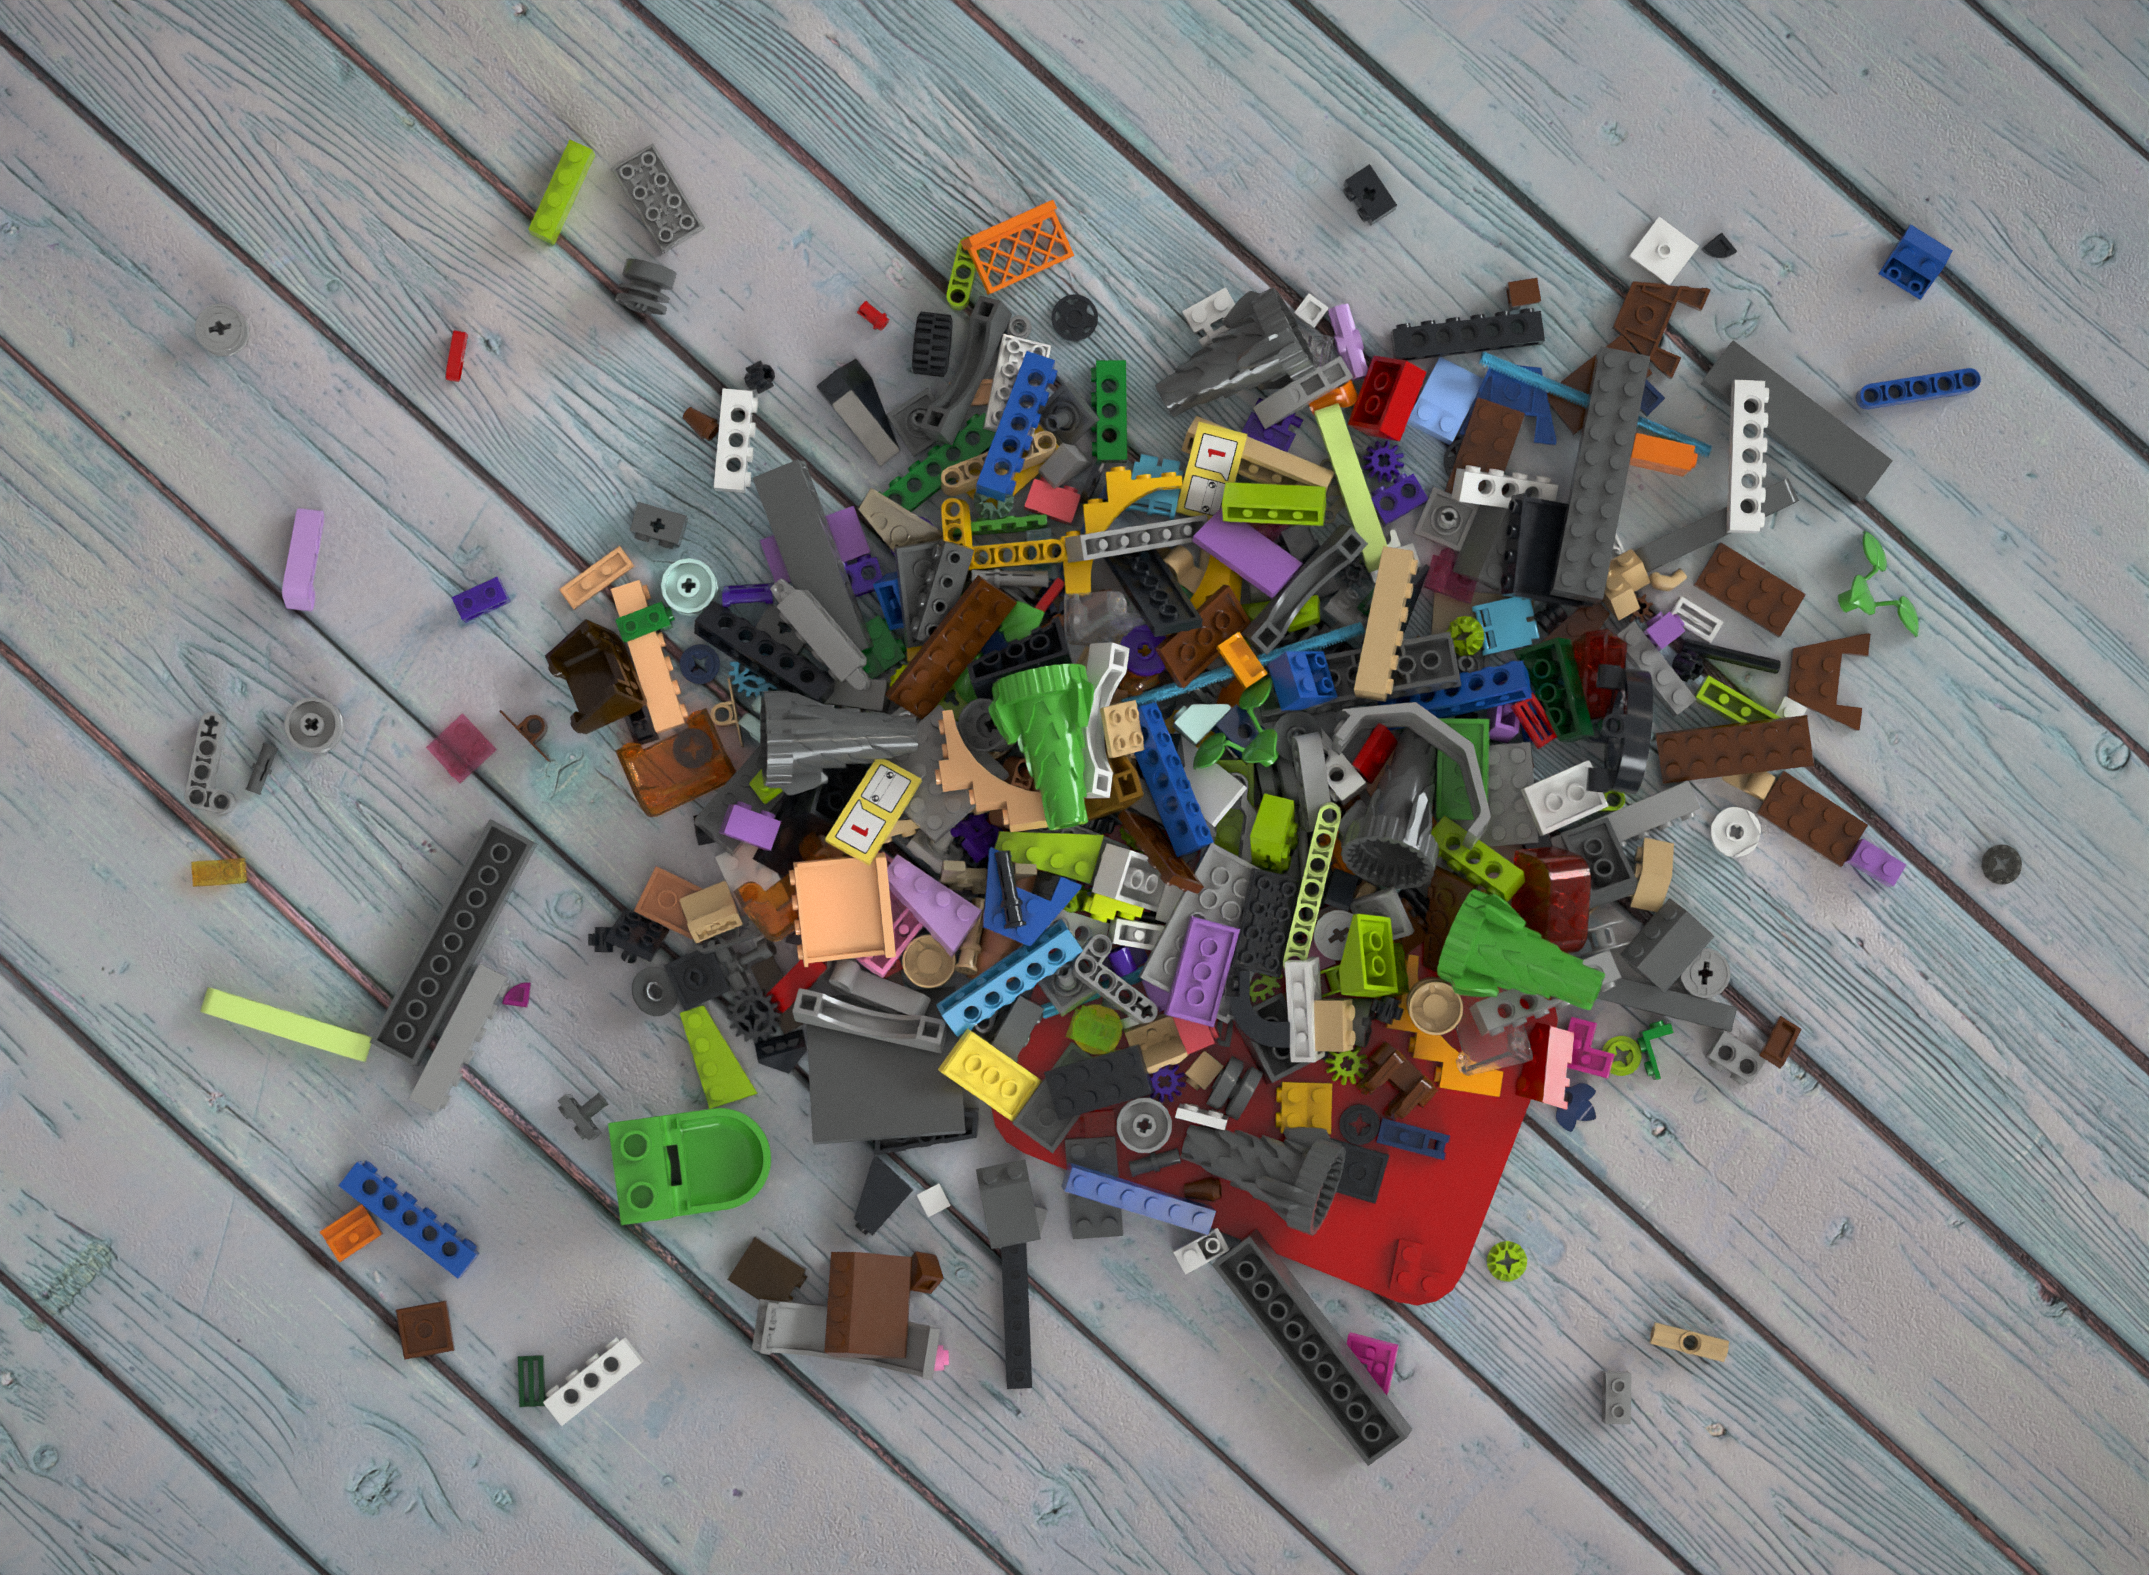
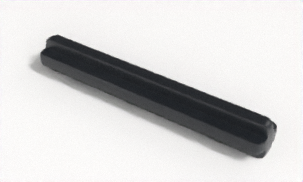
M1686 639L1682 647V651L1685 653L1691 650L1699 653L1698 656L1773 674H1777L1781 666V661L1690 639Z

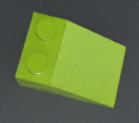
M1364 914L1353 915L1339 968L1342 995L1377 998L1398 992L1391 917Z

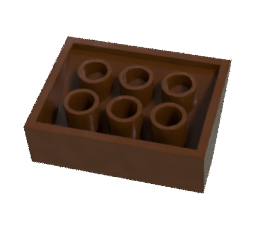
M831 1252L824 1353L833 1358H906L912 1257L862 1252Z

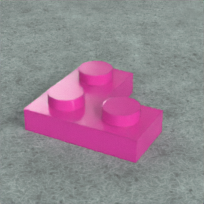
M1571 1017L1568 1031L1574 1033L1572 1063L1567 1064V1068L1608 1079L1615 1054L1591 1048L1597 1023Z
M1350 1332L1346 1344L1359 1361L1367 1365V1371L1387 1395L1390 1390L1399 1345Z

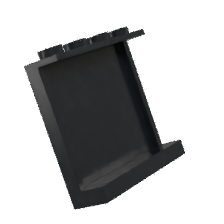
M1526 493L1512 495L1508 505L1510 515L1509 524L1506 528V550L1503 554L1504 572L1500 581L1501 595L1576 608L1593 607V603L1550 595L1567 503L1527 497Z

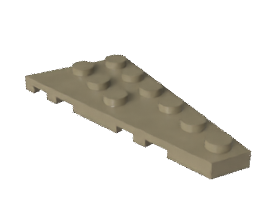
M871 487L857 508L893 552L894 547L943 540L942 531ZM979 555L980 562L985 564L987 559ZM972 571L967 572L961 593H964L972 584Z

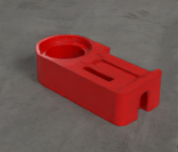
M453 331L446 368V380L460 382L468 339L466 332Z

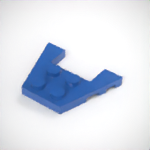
M1517 365L1529 369V371L1531 370L1538 375H1543L1542 368ZM1490 366L1461 426L1459 435L1464 436L1476 399L1479 397L1523 412L1525 416L1537 417L1534 443L1556 445L1557 440L1545 389L1542 391V387L1539 389V386L1538 388H1536L1537 385L1533 387L1534 384L1530 386L1531 383H1525V380L1522 382V379L1520 381L1519 378L1516 380V377L1513 379L1514 376H1507L1508 373L1505 375V372L1503 374L1502 371L1499 373V370L1496 372V369H1490Z
M990 847L988 850L983 927L1031 947L1077 894L1082 885L1060 876L1050 900L1016 887L1018 898L1023 900L1021 909L1023 920L1026 921L1027 926L1004 929L1006 924L1004 910L1000 908L1003 899L994 853L1000 851Z

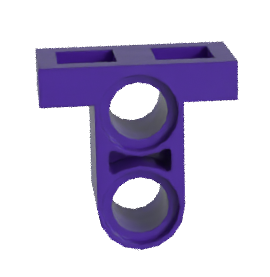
M1121 945L1112 949L1102 964L1119 977H1123L1137 970V966L1146 963L1148 957L1142 948ZM1101 975L1103 981L1109 980L1107 976Z

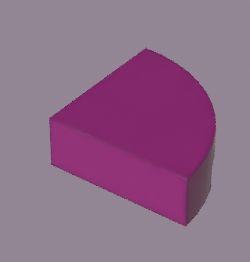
M520 983L512 987L504 996L502 1004L528 1008L531 983Z

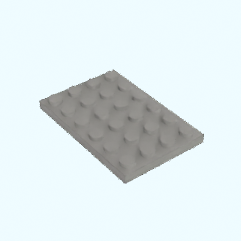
M1213 843L1208 845L1193 872L1204 888L1198 894L1183 891L1138 977L1170 993L1190 916L1239 928L1252 868H1260ZM1232 967L1229 969L1216 1017L1226 1024L1229 1023L1231 1018L1227 1010L1225 996H1235V991H1232L1231 988L1232 976H1235V971L1246 970ZM1250 972V981L1255 972Z

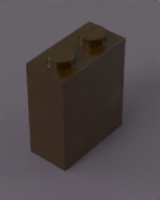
M755 1236L727 1280L758 1300L792 1302L794 1299L791 1296L792 1291L795 1287L800 1289L808 1276L804 1274L807 1270L806 1267L758 1236Z

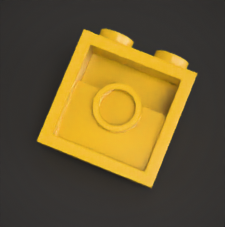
M1281 1082V1087L1276 1088V1102H1281V1111L1276 1112L1275 1126L1280 1128V1133H1283L1285 1127L1323 1128L1327 1130L1328 1134H1331L1332 1084Z

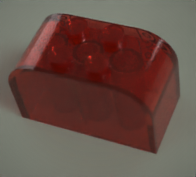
M1556 846L1515 850L1514 865L1524 872L1525 883L1512 896L1511 907L1526 922L1525 927L1540 933L1542 939L1557 945L1565 953L1580 951L1587 940L1591 875L1586 861L1579 854Z

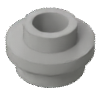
M1014 316L1007 325V333L1011 336L1026 339L1031 333V323L1024 316ZM1017 324H1021L1024 327V330L1020 333L1014 330Z

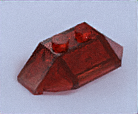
M1608 628L1584 632L1573 642V651L1590 720L1603 718L1606 715L1612 695L1611 689L1596 688L1598 664L1621 666V668H1626L1627 643Z

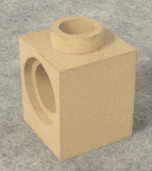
M1204 1050L1185 1072V1075L1188 1076L1186 1082L1196 1090L1200 1087L1205 1090L1224 1066Z

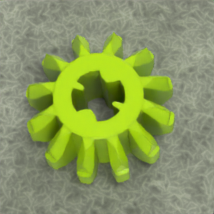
M1357 1046L1353 1052L1349 1050L1339 1052L1338 1054L1329 1051L1335 1058L1334 1060L1330 1058L1325 1059V1063H1333V1067L1327 1068L1326 1072L1336 1071L1332 1077L1333 1081H1336L1342 1075V1085H1346L1347 1076H1349L1350 1082L1355 1084L1354 1074L1360 1078L1364 1077V1074L1358 1071L1359 1068H1368L1367 1064H1360V1060L1367 1058L1366 1054L1357 1056L1361 1047ZM1347 1056L1348 1060L1351 1058L1353 1061L1348 1071H1345L1346 1068L1341 1069L1340 1064L1343 1062L1342 1058Z

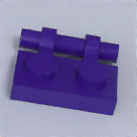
M1259 397V399L1257 400L1255 406H1256L1257 404H1259L1261 401H1263L1264 399H1262V398ZM1251 412L1241 433L1248 434L1247 436L1288 452L1296 436L1288 428L1290 424L1300 428L1303 419L1297 417L1296 413L1283 419L1281 426L1274 424L1264 429L1257 415Z
M987 813L975 816L971 814L967 820L959 821L950 830L953 837L964 836L965 840L961 845L976 863L988 857V850L990 847H995L999 831L1004 832L1002 828L989 824L986 821L988 819Z

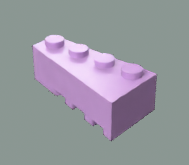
M897 854L887 868L889 890L911 911L918 922L922 923L931 933L930 935L944 947L952 958L980 918L982 910Z

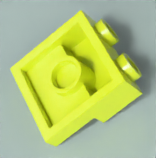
M1094 892L1091 893V896L1086 895L1082 910L1091 913L1090 918L1105 923L1107 919L1114 920L1116 911H1118L1117 916L1134 921L1135 916L1141 918L1144 909Z

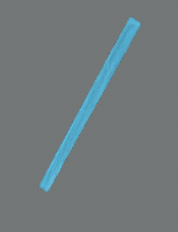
M1482 352L1479 365L1480 363H1482V366L1485 364L1484 367L1488 365L1487 368L1491 366L1490 369H1496V372L1499 370V373L1501 371L1502 374L1505 372V375L1508 373L1507 376H1514L1513 379L1516 377V380L1518 378L1519 381L1522 379V382L1525 380V383H1531L1530 386L1534 384L1533 387L1537 385L1536 388L1539 386V389H1541L1542 387V391L1543 389H1545V392L1548 390L1547 393L1551 391L1550 394L1554 392L1553 395L1556 393V396L1559 395V398L1561 396L1562 399L1565 397L1564 400L1568 398L1567 401L1571 399L1570 402H1577L1576 405L1579 403V406L1582 404V407L1585 405L1586 408L1589 394L1560 384V382L1558 383L1555 380L1546 378V376L1538 375L1531 370L1529 371V369L1500 359V357ZM1640 415L1638 417L1636 429L1639 428V431L1642 429L1641 432L1645 430L1644 433L1648 431L1647 434L1651 432L1650 435L1653 433V437L1656 435V437L1659 436L1662 439L1665 438L1666 440L1695 446L1694 452H1699L1698 455L1702 454L1701 456L1705 455L1704 458L1706 456L1709 457L1712 446L1708 443H1703V441L1688 435L1686 436V434L1674 431V429H1669V427L1657 424V422H1652V420L1640 417Z
M1358 622V624L1355 623L1295 644L1293 643L1292 645L1290 644L1289 646L1287 645L1286 647L1284 646L1283 648L1281 647L1280 649L1278 648L1277 650L1275 649L1274 651L1272 650L1268 655L1260 654L1256 657L1262 666L1265 667V665L1268 666V663L1286 651H1313V649L1316 651L1315 648L1319 650L1318 647L1322 649L1321 646L1325 648L1324 645L1328 647L1327 644L1331 646L1330 643L1334 645L1333 642L1337 644L1336 641L1339 643V640L1342 642V639L1345 641V638L1348 640V637L1351 639V637L1363 635L1365 630L1363 625ZM1226 665L1199 674L1184 689L1179 688L1176 683L1167 684L1166 686L1164 685L1163 687L1161 686L1160 688L1158 687L1157 689L1155 688L1154 690L1152 689L1151 691L1122 699L1121 702L1136 700L1138 708L1148 703L1151 704V702L1154 703V701L1157 702V700L1159 702L1160 699L1163 701V698L1166 700V697L1169 699V696L1172 698V695L1175 697V694L1178 696V693L1181 695V692L1184 694V691L1187 693V690L1190 692V689L1193 691V688L1196 690V687L1199 689V686L1202 688V685L1205 687V684L1208 686V683L1211 685V682L1214 684V681L1217 683V680L1220 682V679L1223 681V678L1226 680V678L1235 677L1229 666Z

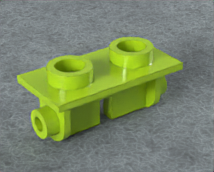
M1082 885L1077 894L1064 907V910L1069 913L1084 911L1082 907L1087 892H1092V889L1085 890L1084 885Z

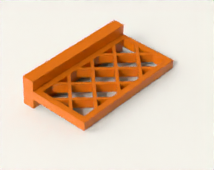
M1050 200L960 241L963 249L968 250L988 295L1075 256L1054 211L1057 209L1054 200ZM1050 218L1054 227L1051 235L1040 230L1043 220ZM1023 229L1034 232L1031 244L1019 240ZM1038 235L1050 239L1046 251L1035 247ZM1003 238L1013 242L1009 254L998 249ZM1054 241L1062 245L1066 253L1065 255L1058 257L1050 253ZM1017 244L1029 249L1025 261L1014 256ZM984 248L991 251L989 262L981 261L976 250ZM1033 251L1044 255L1042 264L1039 267L1029 263ZM996 254L1008 258L1004 270L992 266ZM1012 261L1023 265L1019 276L1008 272ZM1027 267H1029V268L1032 269V270L1026 272ZM991 270L1002 274L999 285L992 287L988 278Z

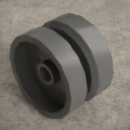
M1278 755L1274 762L1275 770H1273L1272 765L1264 767L1260 762L1254 763L1261 802L1264 793L1277 797L1278 793H1280L1281 798L1294 800V806L1299 805L1295 767L1292 761Z
M1231 1056L1225 1068H1222L1218 1074L1206 1104L1218 1110L1223 1106L1226 1099L1229 1098L1230 1101L1225 1110L1226 1115L1238 1121L1251 1099L1263 1072L1250 1067L1241 1079L1239 1075L1244 1067L1243 1061Z

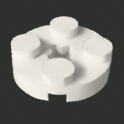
M1730 807L1719 812L1714 817L1709 828L1713 846L1727 857H1741L1749 854L1756 848L1761 835V826L1756 816L1752 812L1738 807ZM1732 825L1735 828H1741L1742 831L1739 833V839H1736L1734 836L1730 837L1729 832Z

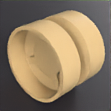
M923 935L909 943L904 951L902 963L906 976L914 984L923 988H937L946 984L952 978L957 960L955 954L951 958L944 947L931 935Z
M1427 977L1413 985L1407 996L1408 1013L1415 1026L1424 1033L1430 1035L1448 1033L1461 1020L1463 1013L1461 997L1459 994L1454 993L1451 983L1440 979V977Z

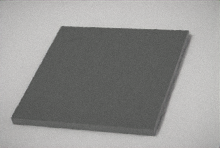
M956 987L914 990L931 999L924 1016L944 1020L936 1004L954 993ZM845 995L830 996L857 1007L891 1014ZM806 1024L813 1145L965 1133L962 1086L938 1070L959 1041V1037L956 1036L948 1024L942 1054Z

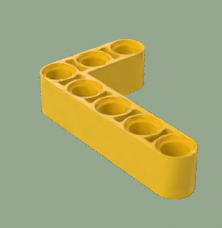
M949 498L941 506L943 540L967 546L974 550L968 571L1060 563L1068 559L1064 540L1048 539L973 546L970 509L967 502L963 499ZM954 503H957L960 507V511L956 516H953L951 513V507ZM956 528H959L962 532V537L959 541H955L953 538V532ZM1055 544L1061 547V554L1057 558L1052 554V548ZM1032 546L1037 551V555L1033 560L1028 557V550ZM1009 548L1013 555L1012 559L1006 562L1003 553ZM982 551H986L988 554V560L985 564H982L979 560V555Z

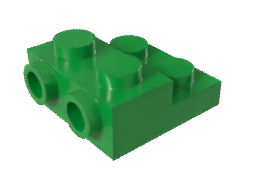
M879 615L865 623L874 647L861 651L867 658L866 666L862 669L870 679L877 678L906 659L903 654L907 651L900 638L895 641L890 633L893 630H889L886 619H881Z

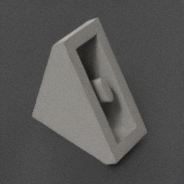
M1062 443L1040 467L1039 473L1055 489L1091 467L1093 463L1077 446Z

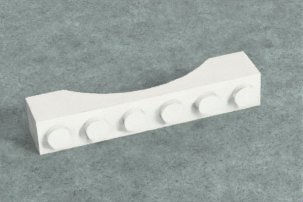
M1113 642L1090 644L1087 676L1088 681L1094 687V700L1088 726L1082 728L1085 748H1082L1085 763L1083 777L1087 797L1084 798H1110L1113 772L1105 752L1104 729L1100 708L1110 705L1118 684L1125 676L1130 649Z

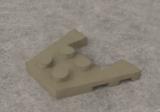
M943 860L939 882L955 893L972 890V894H985L987 869L965 868V861ZM1015 863L1012 865L1015 881L1037 874L1036 864Z

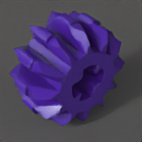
M1387 440L1384 443V448L1381 447L1379 441L1375 442V449L1368 446L1366 450L1370 455H1363L1362 457L1363 461L1370 462L1363 466V470L1372 469L1368 478L1371 479L1377 474V483H1381L1383 476H1385L1388 483L1391 482V474L1395 477L1400 475L1396 468H1404V463L1397 461L1402 459L1404 454L1399 453L1395 455L1399 446L1394 445L1392 449H1389L1390 442ZM1381 456V459H1383L1384 456L1387 457L1388 467H1386L1385 464L1383 465V467L1379 466L1378 463L1380 460L1378 457Z
M1175 1064L1171 1070H1168L1169 1065H1166L1164 1069L1159 1068L1158 1071L1151 1073L1153 1076L1152 1078L1150 1077L1154 1088V1093L1150 1094L1151 1099L1155 1098L1157 1093H1160V1103L1164 1101V1094H1167L1168 1100L1173 1102L1174 1099L1171 1092L1178 1096L1182 1095L1176 1089V1086H1186L1184 1082H1177V1079L1184 1077L1185 1074L1184 1072L1177 1075L1174 1074L1178 1070L1179 1065ZM1160 1075L1162 1077L1169 1075L1171 1078L1169 1080L1171 1082L1170 1087L1163 1086L1160 1088L1157 1084L1160 1083V1081H1157Z

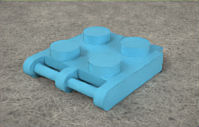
M1141 454L1140 462H1134L1131 479L1135 480L1137 475L1151 474V478L1161 477V473L1176 472V476L1182 475L1183 477L1184 471L1179 470V461L1163 458L1161 467L1157 466L1158 457ZM1180 489L1153 492L1134 502L1139 505L1149 506L1148 508L1131 504L1125 511L1130 512V509L1147 512L1149 516L1157 514L1167 516L1169 520H1174ZM1154 507H1157V508H1161V509H1164V510L1167 509V510H1171V512L1162 511V510H1157V509H1153V508H1154Z
M1512 597L1472 607V612L1476 613L1477 621L1484 630L1483 656L1532 645L1531 640L1540 638L1536 621L1527 622L1526 619L1534 616L1531 600ZM1481 610H1482V613H1483V619H1484V621H1485V626H1486V627H1484V625H1483V621H1482V617H1481V613H1480ZM1486 632H1487V634H1488L1489 644H1490L1491 649H1489V646H1488V642H1487V638H1486V634H1485Z

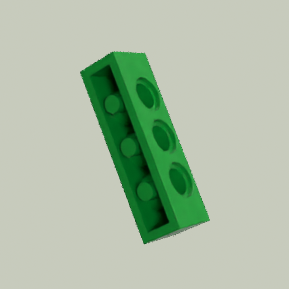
M1126 360L1096 361V367H1091V382H1096V392H1091V407H1096V415L1100 419L1092 427V432H1097V442H1092V457H1097V460L1103 463H1127ZM1104 382H1113L1116 389L1112 393L1104 392L1101 387ZM1106 406L1114 407L1116 410L1115 416L1111 418L1105 417L1102 414L1103 408ZM1106 431H1113L1117 438L1115 441L1108 443L1103 440L1102 435Z

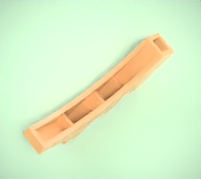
M942 711L943 719L938 720L940 735L945 734L946 743L942 744L943 759L948 760L939 761L940 769H935L936 783L937 785L942 784L943 792L970 789V805L976 804L977 812L1007 808L1002 810L1004 825L1009 824L1010 832L1048 827L1041 793L1027 791L1010 785L992 775L976 761L965 746L957 730L953 711Z

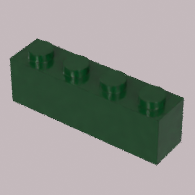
M1557 637L1514 651L1517 659L1523 661L1528 671L1529 679L1536 691L1534 693L1538 701H1541L1546 710L1545 714L1558 740L1572 743L1594 736L1571 639Z

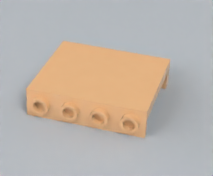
M877 853L870 866L852 856L793 862L794 870H789L790 885L796 886V895H792L793 910H798L799 920H794L795 934L801 935V945H797L798 960H803L804 967H808V963L877 955H885L886 958L896 957L885 853Z

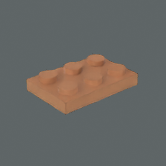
M656 866L634 911L693 940L679 900L703 889Z

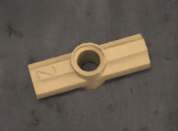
M1654 1322L1650 1334V1344L1721 1362L1725 1361L1729 1349L1728 1340ZM1692 1335L1695 1338V1344L1692 1348L1686 1349L1683 1345L1684 1338Z

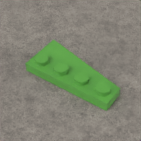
M1029 514L1025 517L1005 516L996 520H989L983 517L977 518L976 522H971L972 536L1047 530L1046 514ZM956 528L953 532V537L962 536L961 530Z

